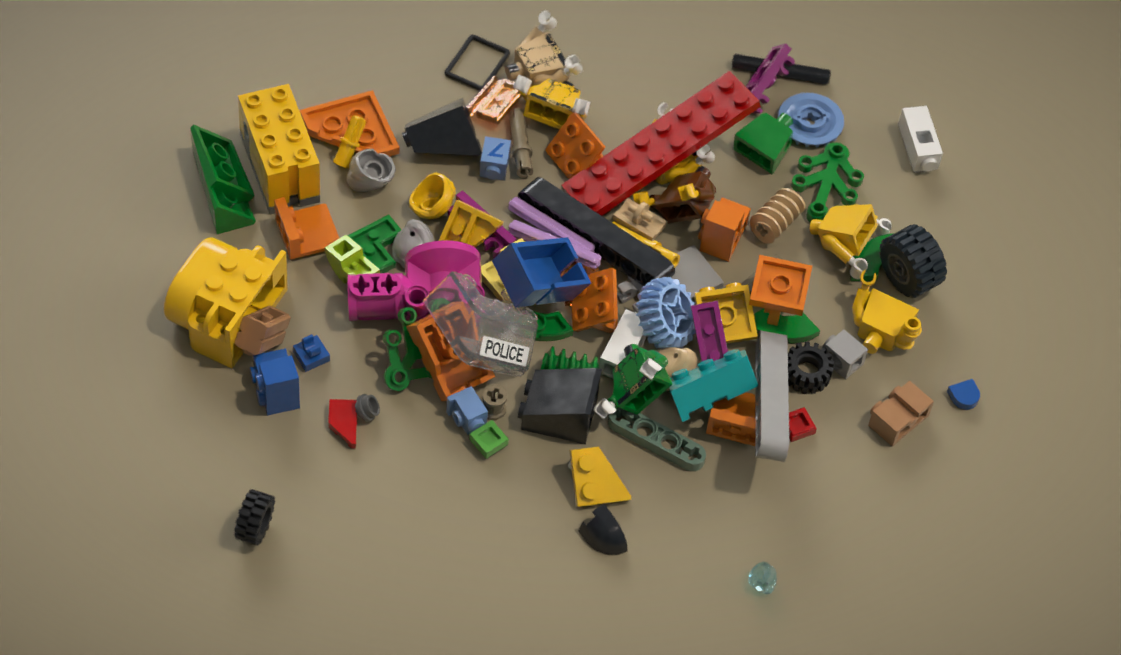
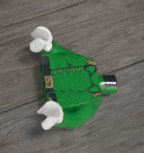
M637 344L626 346L624 348L625 358L613 369L614 388L612 396L608 399L600 400L593 410L602 419H605L608 414H613L618 408L638 415L673 385L665 369L668 365L667 357L655 350L648 351Z

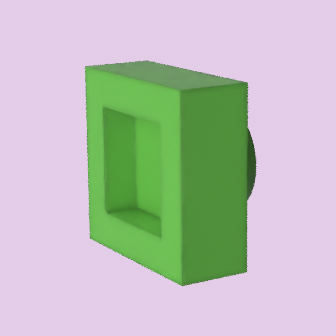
M493 420L469 435V440L486 459L509 444L508 437Z

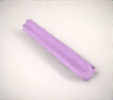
M514 197L510 200L508 209L541 231L558 238L568 237L572 244L595 252L594 244L519 197Z
M514 220L508 226V231L513 236L522 238L524 241L558 238L517 220ZM572 244L578 256L575 262L591 269H596L600 266L601 256L599 254Z

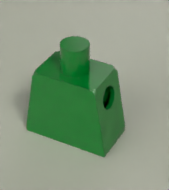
M762 113L735 134L733 150L770 174H773L791 146L793 130L789 127L793 124L792 118L786 113H781L777 119L767 113Z

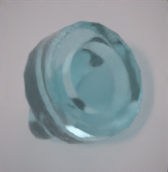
M768 562L756 564L749 573V584L757 591L770 594L774 591L777 583L776 569Z

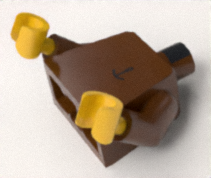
M699 166L693 173L675 177L661 195L649 196L648 191L634 193L633 199L639 205L645 202L649 204V207L656 208L664 220L670 224L702 219L705 209L709 208L712 200L715 198L716 187L709 180L711 176L710 170L704 166Z

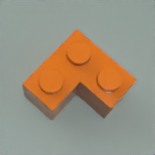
M723 197L720 202L715 200L711 209H705L701 219L703 225L698 235V239L701 240L699 251L729 262L748 225L751 208Z

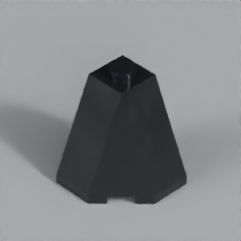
M463 98L405 124L404 129L406 132L402 133L406 146H412L414 153L482 154L480 142L475 136V128Z

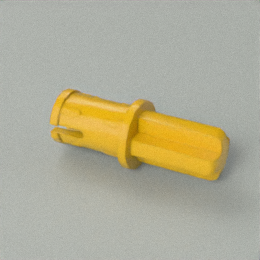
M356 115L351 117L344 137H340L342 142L333 160L335 164L349 168L356 147L360 146L358 142L366 124L364 118Z

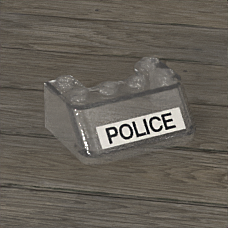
M452 271L423 300L452 349L464 363L470 366L521 377L530 367L538 329L536 314L527 306L515 308L506 288L501 291L503 297L501 301L486 298L479 293L476 288L477 283L470 275H463Z

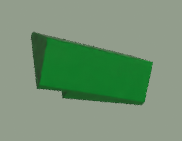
M193 124L190 127L193 155L216 234L253 225L256 220L248 202L255 194L232 140Z

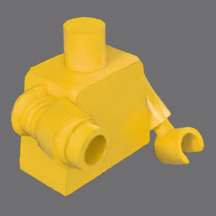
M866 270L862 271L860 275L862 286L857 290L852 305L854 323L859 327L857 335L865 340L862 345L868 349L867 353L875 354L879 347L887 351H893L895 347L903 350L911 349L914 346V340L922 332L921 322L917 318L919 309L874 288L870 292L869 287L876 282V273H874V279L871 282H866L863 279Z

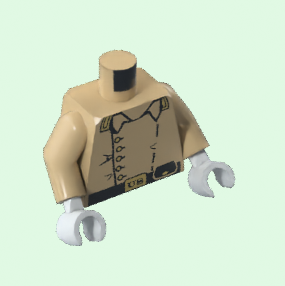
M548 11L540 13L538 20L541 24L539 26L536 25L515 49L514 64L505 66V73L509 80L516 79L518 75L532 80L530 86L539 85L547 79L564 83L568 81L571 73L578 75L582 72L579 58L576 55H570L565 59L549 32L545 33L546 29L551 30L556 26V20L553 17L550 18L551 14Z

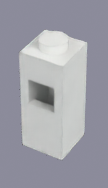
M927 106L902 108L898 126L913 172L938 170L943 152Z
M626 309L600 357L599 369H602V375L614 379L613 369L625 358L624 348L626 346L637 344L642 348L647 336H643V328L638 326L640 323L639 317L636 316L638 312Z

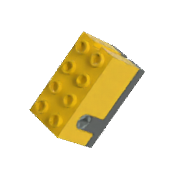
M285 84L238 95L240 136L269 215L275 213L274 199L285 197L288 207L299 203L300 207L319 203L320 163L290 85Z

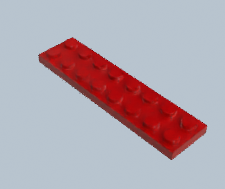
M728 71L604 155L591 167L582 170L561 185L565 193L602 216L761 107L760 101Z

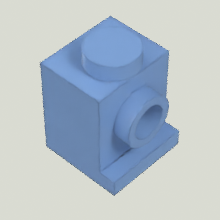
M472 386L447 397L446 412L448 416L452 415L458 427L462 426L467 435L487 423L488 411Z

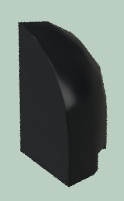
M602 504L592 512L595 517L589 523L585 524V522H582L580 525L579 533L596 551L606 555H619L628 551L625 535L605 504Z

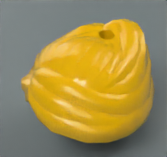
M432 173L421 181L409 198V207L420 218H439L447 213L452 206L456 195L455 185L444 174Z

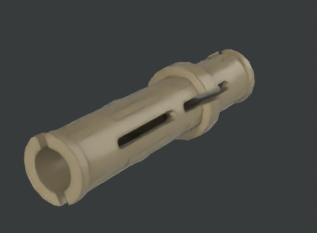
M514 108L515 117L513 111H509L513 139L512 157L516 161L517 175L527 178V169L530 176L533 174L531 163L533 152L528 142L525 116H523L524 110Z

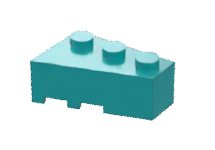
M734 349L726 352L723 355L724 358L719 360L707 359L700 362L695 369L689 371L681 369L671 374L672 377L670 379L673 385L670 386V391L682 422L690 419L688 413L703 407V410L707 411L713 408L712 403L725 398L730 400L759 386L745 350L739 351V349Z

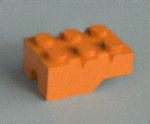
M454 302L406 326L414 344L420 350L424 366L434 380L433 385L441 401H447L448 396L471 386L483 384L495 377L487 357L480 355L482 339L465 302Z

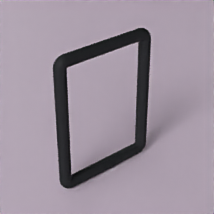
M470 35L446 68L445 75L477 90L484 91L510 56V50L477 35ZM472 40L505 53L483 86L450 72Z

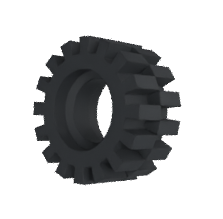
M800 342L796 344L795 348L792 346L789 349L788 386L790 387L794 384V391L797 392L801 388L803 389L802 394H807V390H810L811 394H816L817 389L821 392L825 386H828L834 369V360H831V353L826 354L827 349L824 346L820 350L818 349V343H814L813 347L810 346V342H805L804 346ZM811 363L818 368V372L806 373L798 367V364Z
M254 489L249 490L245 500L242 502V508L238 512L237 525L234 528L235 539L257 546L261 544L262 539L266 535V530L269 528V522L272 520L271 515L275 508L273 507L275 505V497L273 495Z

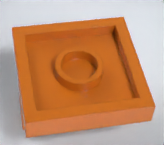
M759 255L749 305L765 308L764 312L769 313L767 324L778 326L781 312L802 316L812 265Z

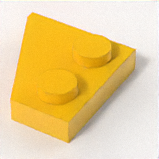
M456 200L439 241H458L476 248L499 229L504 222L460 200Z
M600 447L569 450L577 507L631 500L630 493Z

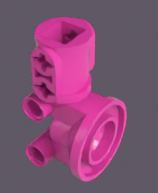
M432 241L412 248L405 256V275L402 273L348 275L349 321L398 319V312L402 308L410 307L417 313L416 322L430 315L429 305L433 300L442 298L449 300L451 304L454 302H465L476 328L481 326L484 321L485 292L482 288L481 255L475 247L458 241ZM409 311L404 313L405 320L408 321L411 314Z

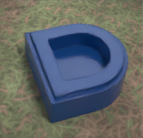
M973 379L948 386L947 393L958 408L970 410L976 407L980 399V391Z

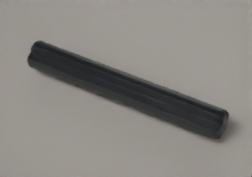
M734 54L732 68L756 72L765 58ZM785 62L783 64L789 73L781 77L828 84L830 81L831 70L800 64L788 66Z

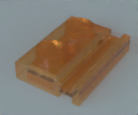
M493 76L467 106L469 115L472 116L474 114L477 115L478 119L499 124L522 97L519 90L513 88L515 81L504 78L498 80L497 76Z

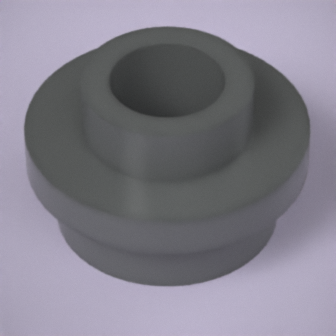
M362 394L357 397L355 410L360 418L369 422L379 415L380 406L374 395Z

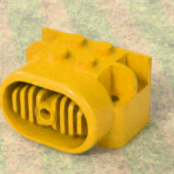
M213 237L204 239L194 249L170 284L164 302V315L166 319L189 330L190 346L194 351L229 368H233L244 353L243 349L235 344L237 334L241 331L240 325L243 317L267 306L276 307L288 290L286 252L281 250L277 257L272 260L265 257V248L259 245L253 250H238L236 247Z

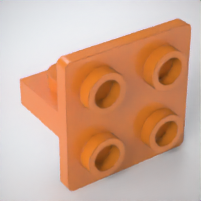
M572 113L547 146L546 152L566 177L571 179L602 158L605 145L578 113Z
M608 268L589 274L588 277L591 284L572 300L573 331L579 332L589 328H596L607 333L615 331L618 325L616 269Z

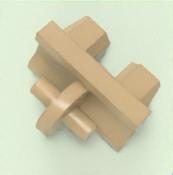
M629 198L613 214L612 218L621 226L651 241H654L667 225L666 220L649 211V204L642 202L639 205Z

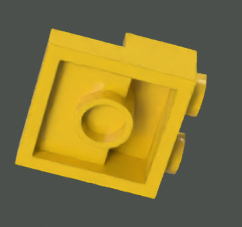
M730 283L722 289L715 290V287H704L695 293V305L718 301L726 344L757 339L758 335L753 308L749 305L750 291L748 285Z

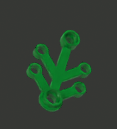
M833 142L828 144L824 149V153L817 156L803 155L799 158L798 169L803 173H809L813 167L828 163L824 170L806 177L797 174L792 179L791 187L796 192H803L807 187L822 182L816 201L811 203L807 209L806 218L810 223L813 219L823 220L828 212L826 202L832 185L840 195L841 202L845 206L855 205L857 202L858 193L853 189H848L836 171L840 167L848 177V184L852 187L862 185L864 174L862 171L852 167L848 161L849 149L841 143Z
M443 298L435 299L429 305V313L432 314L440 310L441 305L448 306L451 302ZM410 307L402 308L398 312V319L402 323L406 354L402 360H400L398 345L402 340L400 332L388 330L383 335V342L387 346L390 365L384 372V382L388 388L394 391L404 390L408 387L411 380L425 377L432 378L430 372L425 367L410 369L416 359L422 358L419 348L414 344L406 327L415 322L417 318L416 311ZM406 311H409L411 314L408 321L404 318ZM391 333H393L396 337L394 343H391L389 341V335ZM397 372H400L402 375L400 382L395 380Z

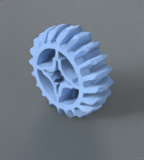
M662 277L653 279L641 287L642 292L637 294L639 302L635 304L639 309L636 316L640 319L638 326H642L643 336H648V342L654 343L656 349H664L669 347L682 348L692 341V335L696 331L691 306L695 302L690 298L691 292H686L685 284H680L678 279Z

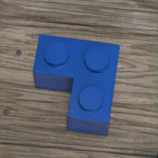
M286 348L253 355L254 367H250V375L253 384L256 383L258 387L256 394L259 406H265L267 416L300 409L299 376L292 355L288 356Z

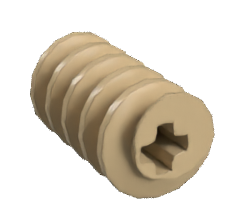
M788 188L778 190L751 217L750 227L754 235L763 243H773L775 238L779 237L787 229L788 225H791L794 219H797L800 213L804 212L806 205L803 198Z

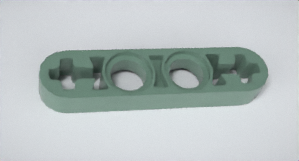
M618 408L613 414L608 415L610 429L683 469L693 472L700 470L704 466L706 451L700 444L641 413L636 415L622 408ZM621 415L624 416L625 419H622L620 422L616 420V418H620ZM633 421H635L633 428H629L630 425L632 426ZM648 427L651 429L652 434L642 436L637 432V429ZM672 440L675 442L676 447L666 449L662 446L661 442ZM681 447H683L684 451L682 450L681 455H679ZM693 454L698 456V458H694L693 460L688 459V457L693 456Z

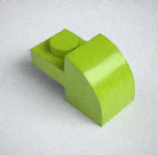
M347 235L342 236L325 247V253L333 271L344 284L348 282V275L380 273V269L363 256L362 247Z

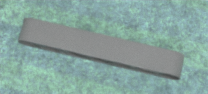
M760 330L755 348V377L759 385L755 388V455L757 458L785 462L789 448L787 335Z

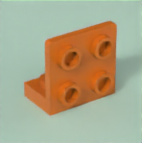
M285 197L274 199L275 220L290 260L323 252L326 246L339 239L325 203L294 211L292 206L288 207Z
M745 392L730 400L725 398L714 402L706 434L755 446V394Z

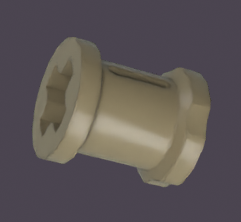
M499 385L486 387L483 391L482 399L488 411L487 419L496 421L504 417L506 413L507 392ZM495 392L498 393V398H495Z

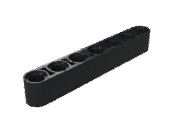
M537 177L518 193L520 199L594 244V253L599 254L603 260L641 285L645 286L656 278L674 276L675 268L670 260L547 180Z

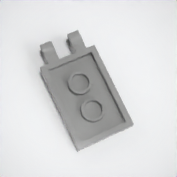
M695 245L677 253L680 255V260L675 268V274L671 278L678 279L680 284H685L686 292H691L690 298L693 302L695 293L699 292L701 288L715 287V290L723 288L724 282ZM628 276L627 281L617 286L620 290L617 293V298L621 303H625L641 293L643 285ZM635 302L632 305L633 309L635 310L633 312H639V309L635 305L637 302Z

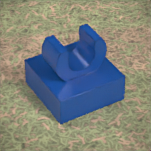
M311 334L302 338V342L293 345V353L305 372L330 361V354L318 335L313 336Z

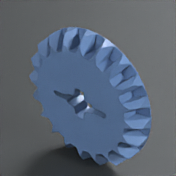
M800 93L789 97L782 103L778 112V117L781 113H786L792 118L793 124L789 127L793 130L792 139L795 140L796 145L804 143L806 148L809 145H814L818 148L821 144L827 146L830 141L835 142L836 138L841 135L844 127L843 113L838 105L831 99L815 93ZM807 118H811L814 124H810L809 121H806Z

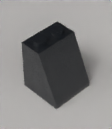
M602 369L535 370L533 379H527L524 390V395L528 396L526 403L521 402L517 418L522 419L521 430L586 445L595 412L593 409L598 400Z

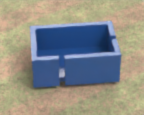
M568 237L510 243L492 260L515 308L532 306L535 303L540 305L571 301L591 284L581 263L575 264L562 277L560 276L563 271L578 259Z

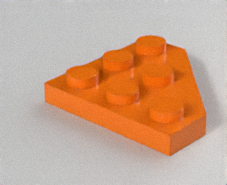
M373 90L300 110L308 135L340 147L342 142L340 137H344L351 117L356 115L364 118L366 124L358 142L360 146L356 147L354 153L357 154L365 149H374L377 153L386 154L389 157L400 154V147Z

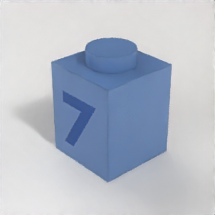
M485 137L479 177L505 181L511 140Z

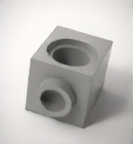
M842 330L836 336L831 335L823 345L827 349L826 354L831 353L832 355L831 360H834V370L844 379H847L864 365L868 349L846 330Z

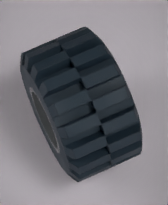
M917 224L909 225L881 241L879 255L882 267L890 282L900 293L907 297L916 298L945 281L947 264L944 254L937 241L922 226L919 227Z

